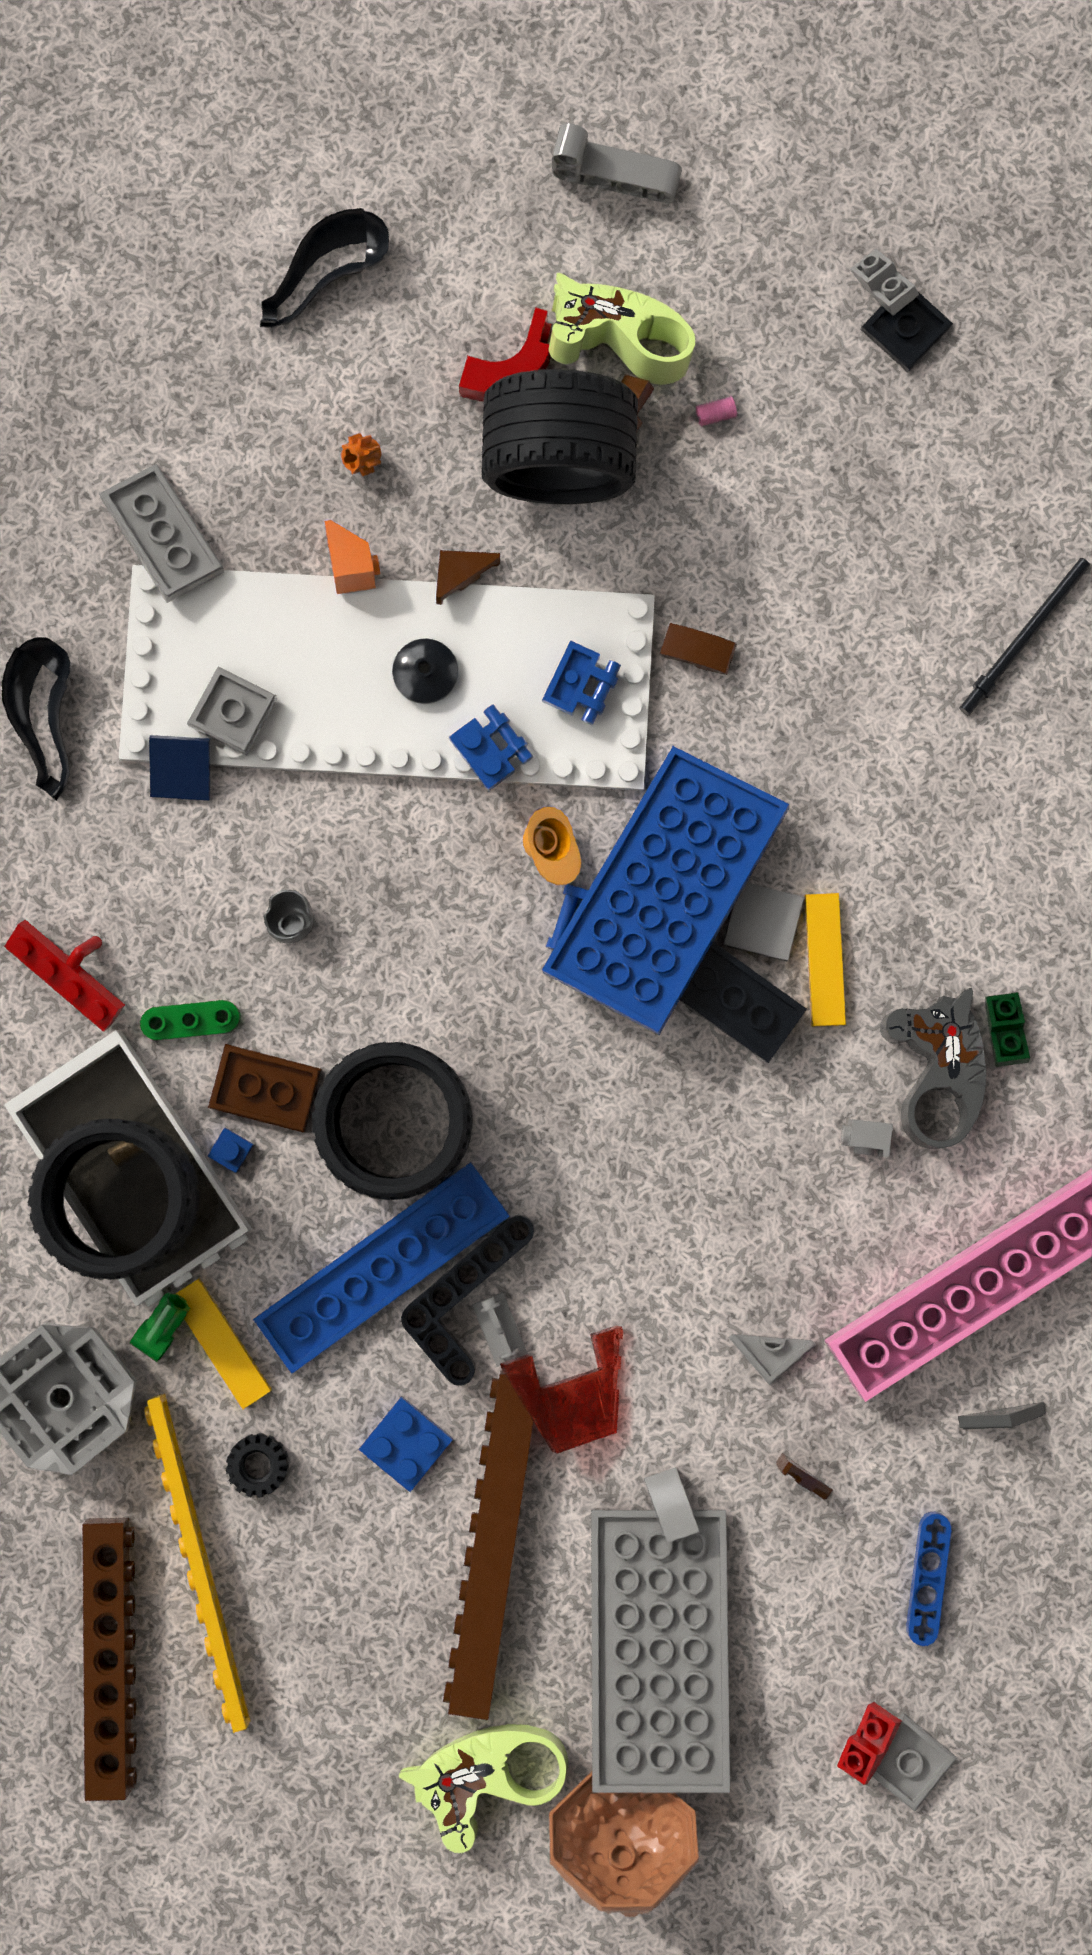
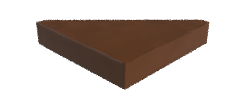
M440 550L436 604L442 605L443 600L458 589L462 591L481 578L483 572L492 566H499L500 553Z
M782 1453L776 1461V1465L783 1475L787 1476L789 1474L795 1478V1482L814 1492L823 1500L827 1499L833 1491L832 1488Z

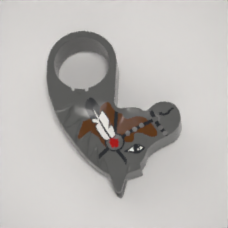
M972 988L964 990L957 998L941 996L937 999V1003L932 1004L927 1009H897L887 1014L881 1021L880 1032L886 1041L894 1044L907 1042L913 1051L926 1057L928 1060L926 1068L906 1096L901 1108V1123L906 1135L915 1144L927 1149L951 1147L961 1142L978 1119L983 1105L986 1087V1063L981 1033L976 1019L970 1010L973 997ZM945 1089L956 1097L954 1101L959 1109V1124L955 1132L948 1139L936 1141L928 1138L920 1131L915 1121L914 1111L918 1099L926 1091H941Z

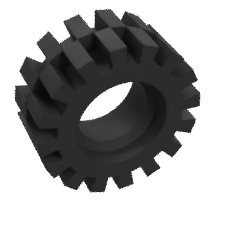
M264 1433L251 1434L241 1439L231 1449L226 1460L228 1462L226 1474L230 1476V1484H234L237 1487L235 1489L237 1492L241 1493L242 1491L246 1493L245 1496L247 1497L255 1495L257 1498H260L266 1494L273 1493L285 1480L287 1470L289 1469L288 1453L282 1448L284 1445L280 1441L278 1443L274 1440L275 1437L271 1435L265 1436ZM255 1452L265 1454L270 1461L269 1473L262 1478H255L249 1475L245 1468V1461L248 1455Z

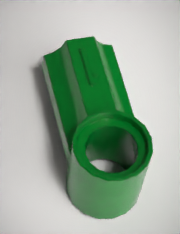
M167 1292L149 1319H146L138 1328L129 1344L155 1362H158L170 1347L175 1338L173 1337L174 1333L191 1309L187 1301L178 1294Z

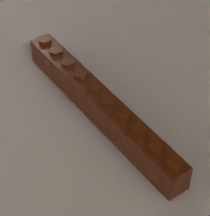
M500 1370L499 1379L492 1378L489 1398L496 1399L494 1412L487 1411L484 1429L485 1432H491L489 1446L482 1445L479 1465L486 1466L484 1479L477 1478L474 1499L480 1500L479 1513L472 1512L469 1533H475L474 1546L466 1547L464 1566L470 1567L469 1579L461 1580L459 1600L465 1601L463 1614L456 1613L453 1634L460 1635L458 1648L451 1647L448 1668L455 1669L453 1682L446 1681L443 1698L444 1703H449L448 1714L482 1720L489 1719L540 1376Z

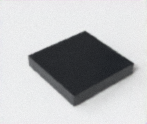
M919 292V296L894 315L881 305L860 329L907 373L953 325L944 314Z

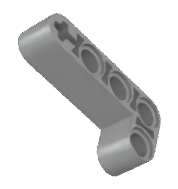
M570 123L560 125L552 156V174L556 178L561 180L568 178L567 181L592 187L599 185L600 189L627 195L630 192L632 196L663 203L675 201L682 167L678 163L588 142V132L583 127Z

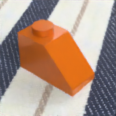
M332 520L324 521L336 593L343 594L375 589L374 575H380L378 556H371L369 543Z

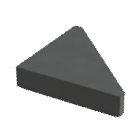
M1044 1402L961 1415L958 1416L959 1427L963 1429L1012 1428L1046 1414Z

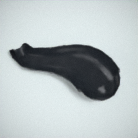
M364 208L342 210L331 214L312 226L300 242L287 274L275 294L261 302L262 319L260 320V327L273 328L290 323L331 282L345 275L361 273L363 269L372 268L380 263L389 248V232L384 221L376 214L365 211ZM367 243L364 262L348 263L331 271L316 284L302 304L291 315L277 321V308L291 296L308 269L320 257L334 249L352 244ZM263 321H277V322L272 323V322H263Z
M36 637L25 641L19 648L15 647L6 663L2 678V702L10 723L28 749L38 771L36 786L47 792L57 801L64 792L70 775L69 760L60 731L59 717L61 701L68 688L66 680L70 674V659L68 653L51 639ZM42 665L58 676L50 690L47 710L48 724L62 766L60 781L53 776H48L46 760L33 731L29 715L30 695Z

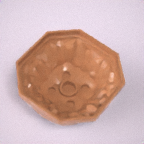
M590 1772L549 1813L550 1864L575 1889L582 1900L607 1914L620 1912L626 1917H635L639 1914L650 1913L678 1888L698 1863L695 1810L675 1793H592V1772Z

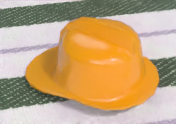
M543 807L535 811L530 817L523 835L524 849L534 860L537 870L544 879L555 885H567L576 879L580 873L582 863L569 819L561 810L554 807Z

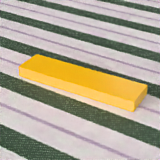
M839 893L806 894L805 912L811 1027L846 1025Z
M198 1278L176 1294L184 1298L191 1308L184 1320L241 1408L245 1409L272 1390L201 1279Z

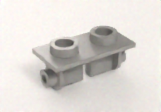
M503 1292L472 1304L497 1367L513 1363L518 1358L528 1354Z

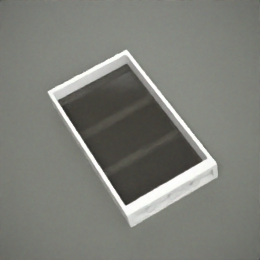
M115 1030L4 1104L39 1159L44 1157L43 1152L56 1138L64 1136L63 1133L79 1124H86L88 1121L108 1118L137 1121L156 1127L172 1137V1140L178 1143L190 1158V1165L194 1166L198 1178L197 1191H200L199 1211H196L195 1216L197 1217L196 1223L190 1236L185 1239V1244L165 1263L142 1274L118 1279L135 1306L144 1302L148 1307L164 1296L163 1289L172 1283L177 1288L193 1277L190 1273L191 1270L200 1264L203 1269H206L221 1259L218 1252L227 1246L234 1250L249 1240L246 1234L252 1230L251 1226L122 1031ZM124 1141L105 1143L87 1152L73 1167L64 1190L65 1199L99 1251L110 1255H129L146 1246L157 1235L164 1223L168 1209V1187L165 1176L158 1163L146 1151L139 1149L137 1153L135 1152L132 1156L130 1155L127 1159L125 1158V1161H120L118 1165H115L109 1152L114 1150V1148L117 1149L119 1145L122 1147Z

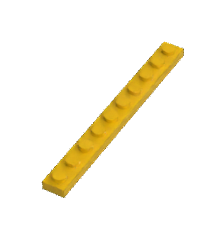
M164 1393L147 1400L148 1406L144 1408L147 1424L149 1427H154L157 1439L153 1440V1448L157 1459L162 1458L165 1472L161 1473L165 1491L171 1492L173 1505H170L172 1521L174 1525L179 1524L182 1537L179 1538V1548L182 1557H188L191 1569L187 1571L188 1583L192 1591L196 1590L199 1603L196 1604L199 1623H205L208 1634L204 1638L208 1657H214L216 1670H213L214 1683L218 1691L222 1690L225 1703H222L223 1717L226 1724L231 1723L233 1733L246 1730L251 1720L166 1394Z

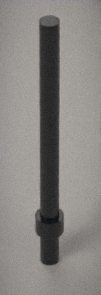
M1080 558L986 675H981L973 684L974 690L959 707L964 714L969 716L984 697L988 698L995 690V683L1091 566L1086 559Z

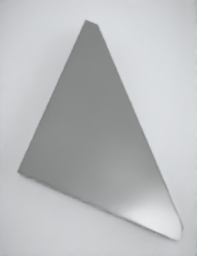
M731 1334L728 1337L769 1385L816 1346L812 1340L739 1334Z

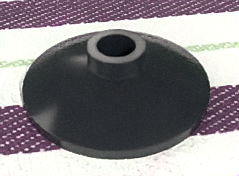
M417 639L406 644L398 652L393 662L392 675L397 689L405 698L415 703L431 704L442 700L453 690L458 678V665L452 651L443 643L433 639ZM427 663L431 666V669L428 673L423 674L418 671L419 666Z

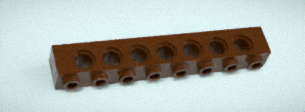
M89 1518L82 1524L84 1800H126L131 1789H135L137 1784V1768L131 1767V1754L136 1753L137 1735L135 1732L131 1733V1719H135L137 1708L136 1698H131V1685H134L136 1681V1665L130 1664V1650H134L136 1645L135 1629H130V1616H134L136 1607L135 1595H130V1582H133L135 1579V1562L129 1561V1547H134L135 1529L134 1527H129V1518ZM104 1547H111L116 1551V1562H108L104 1559L102 1555ZM110 1581L114 1583L117 1587V1595L108 1596L105 1594L102 1587L103 1582ZM112 1616L118 1623V1629H107L103 1624V1617ZM106 1650L113 1651L118 1657V1664H108L104 1660L103 1652ZM105 1685L114 1686L118 1691V1698H108L104 1693L103 1687ZM104 1720L115 1721L119 1732H108L104 1727ZM104 1755H114L119 1761V1766L115 1768L109 1767L104 1761Z

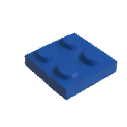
M401 1396L358 1450L406 1490L411 1492L453 1438Z

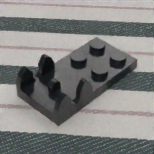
M714 942L711 944L679 1000L691 1012L706 1019L767 1064L807 1010V1008Z

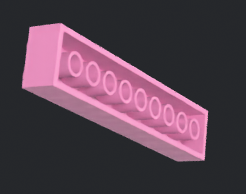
M1092 1169L824 1340L860 1398L865 1402L1092 1257Z

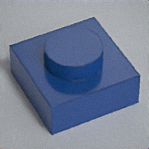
M224 1128L207 1157L238 1173L254 1144L233 1131Z

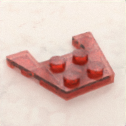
M613 1326L590 1334L598 1366L596 1369L542 1387L539 1385L533 1356L524 1355L500 1363L502 1371L552 1452L558 1454L617 1433L619 1406L617 1376L618 1369H621L622 1356H619L620 1339H623L622 1326Z

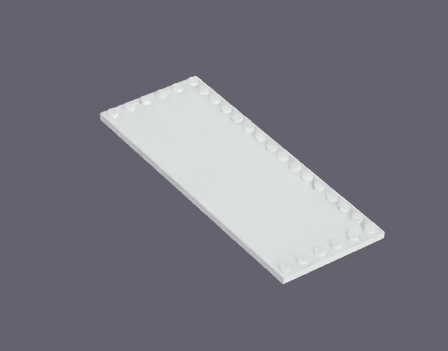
M132 565L119 747L120 761L149 762L150 735L210 739V766L480 781L450 742L449 736L474 718L484 728L490 721L483 712L494 704L500 713L506 714L510 720L509 725L518 737L522 736L528 743L527 749L533 755V758L526 764H522L517 756L510 759L509 762L515 769V773L501 783L644 790L655 595L471 584L462 591L458 589L445 598L442 605H437V582L375 579V589L337 594L334 576L224 570V573L167 603L144 566ZM417 639H433L443 643L452 651L458 665V678L453 690L442 700L431 704H420L408 700L399 692L393 680L392 667L396 655L406 644ZM570 640L599 653L600 658L596 667L605 670L609 660L621 665L616 676L618 681L614 688H610L604 701L605 709L602 715L597 716L593 725L581 720L586 708L577 704L571 716L542 702ZM423 663L419 666L418 671L423 674L428 673L431 666ZM218 666L275 694L278 698L247 756L187 725ZM590 678L583 693L592 697L599 682ZM499 732L491 737L500 751L508 746Z

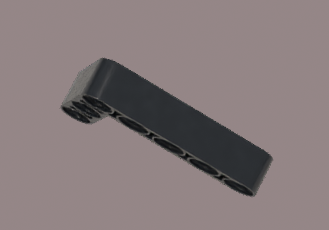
M515 1215L509 1218L408 1304L402 1312L401 1322L404 1329L453 1385L462 1386L469 1383L474 1376L476 1366L471 1355L440 1318L530 1242L534 1234V1225L527 1216ZM515 1221L526 1223L529 1227V1233L526 1238L520 1240L513 1238L510 1234L511 1224ZM497 1243L502 1247L503 1256L501 1259L490 1261L486 1258L484 1249L488 1244ZM462 1266H474L478 1273L477 1279L472 1283L462 1281L459 1277V1269ZM442 1286L447 1287L452 1293L451 1301L443 1305L437 1303L433 1295L434 1290ZM418 1308L424 1311L426 1315L425 1324L421 1326L412 1325L408 1320L410 1310ZM440 1334L447 1339L448 1347L446 1350L437 1352L431 1348L429 1341L433 1335ZM457 1360L465 1361L470 1368L469 1374L465 1377H456L451 1371L452 1363Z

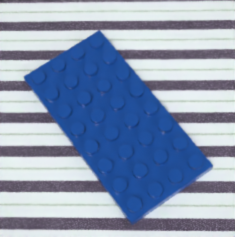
M673 746L542 968L543 974L660 1035L788 812L789 804Z

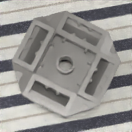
M42 1324L0 1358V1433L27 1468L73 1475L129 1430L137 1380L95 1327ZM58 1388H64L69 1392L70 1401L68 1405H62L57 1401L56 1391Z

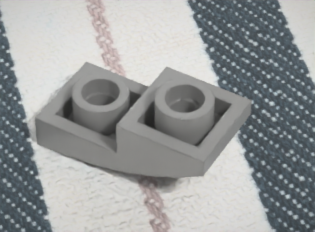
M877 249L866 255L850 269L862 286L892 315L919 296L916 286L898 273L894 262Z
M676 1467L644 1478L666 1543L698 1533L699 1529Z

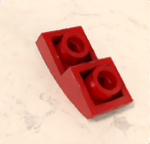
M875 1702L868 1704L856 1734L848 1738L837 1767L863 1785L868 1784L886 1755L902 1720Z

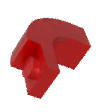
M535 307L525 344L513 357L504 361L492 362L467 355L459 383L460 397L484 402L485 391L499 379L525 371L546 370L551 359L549 344L547 343L549 342L553 325L548 323V311Z

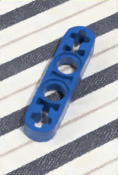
M936 1511L924 1514L919 1523L906 1623L908 1636L915 1644L920 1646H928L934 1643L939 1634L951 1539V1524L942 1513ZM934 1519H938V1523L944 1527L943 1531H937L935 1540L937 1544H942L941 1549L933 1545L923 1546L924 1541L929 1543L932 1541V1533L926 1527L927 1524L932 1525ZM929 1552L937 1553L940 1558L939 1566L934 1570L928 1571L922 1566L923 1556ZM924 1586H930L935 1590V1599L929 1604H922L917 1598L918 1591ZM916 1608L924 1612L934 1611L933 1616L926 1614L925 1622L931 1628V1631L925 1632L923 1638H919V1634L914 1630L915 1626L921 1625L922 1615L915 1613Z

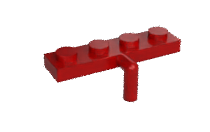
M25 919L17 925L4 947L103 1032L110 1028L125 1006L123 1002L79 966L86 956L102 946L100 937H91L75 947L70 956H68Z

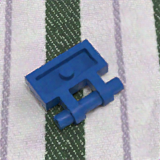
M570 640L542 702L571 716L577 704L586 708L581 720L593 725L597 716L602 715L605 709L604 701L610 688H614L618 681L616 676L621 665L609 660L605 670L596 667L600 658L599 653ZM590 678L599 682L592 697L583 693Z
M494 704L483 712L490 721L484 728L474 718L449 736L450 742L488 792L515 773V769L509 762L510 759L517 756L522 764H526L533 758V755L527 749L528 743L522 736H517L509 725V718L505 713H500ZM498 732L508 744L502 751L491 739Z

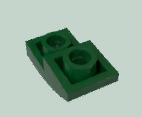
M1019 993L985 997L995 1066L1001 1067L1029 1063L1030 1054L1023 1028L1025 1019Z

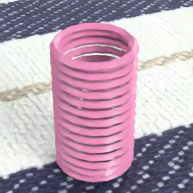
M730 396L722 400L697 405L696 414L700 426H706L711 423L714 424V422H722V420L737 417V409L733 397Z

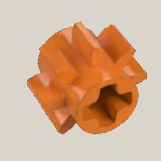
M361 433L348 437L349 443L342 445L341 458L344 466L352 474L360 472L362 476L375 472L374 466L381 464L382 453L378 442L372 439L371 435L362 437Z

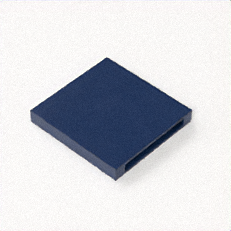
M150 735V797L209 801L210 739Z

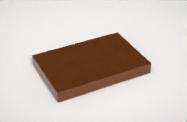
M225 1044L208 1108L305 1133L322 1069Z

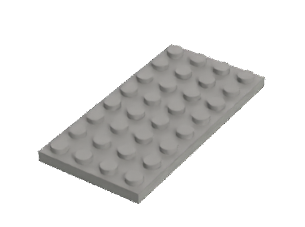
M591 1510L592 1793H730L726 1510H692L699 1532L670 1543H666L655 1510Z

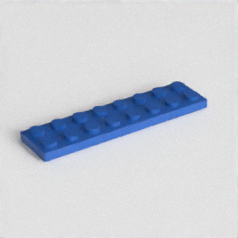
M470 1162L253 1320L290 1373L293 1374L510 1217V1215L472 1162Z

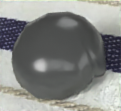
M282 890L269 898L268 910L263 915L269 935L280 943H297L311 932L315 917L310 902L296 890Z

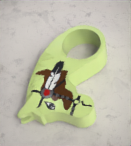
M562 273L556 274L558 284L554 285L555 297L552 311L556 314L557 321L553 325L549 343V353L554 360L562 364H571L578 360L581 350H589L601 343H605L612 348L631 372L640 379L648 380L652 384L665 385L677 382L684 377L688 371L695 347V334L689 324L676 311L650 296L632 290L603 284H580ZM648 338L649 340L665 341L674 346L680 354L671 357L652 354L640 344L639 340Z
M499 1725L472 1732L450 1742L433 1753L421 1766L403 1768L399 1773V1778L414 1786L416 1802H421L425 1808L434 1814L445 1847L454 1853H463L472 1848L478 1833V1825L473 1814L476 1810L480 1793H487L524 1805L544 1804L552 1800L562 1789L568 1770V1756L560 1739L548 1730L530 1725ZM536 1742L543 1744L556 1756L559 1764V1775L550 1786L544 1789H526L512 1778L506 1763L508 1757L505 1755L510 1754L514 1748L523 1743Z

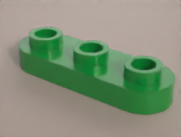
M226 1000L152 1007L144 1012L140 1020V1027L143 1034L153 1040L226 1034L238 1027L241 1015L238 1007ZM222 1010L228 1013V1019L224 1023H220L217 1020V1014ZM188 1014H193L195 1017V1023L192 1026H186L184 1023V1018ZM159 1017L162 1020V1026L154 1030L151 1022L154 1018Z

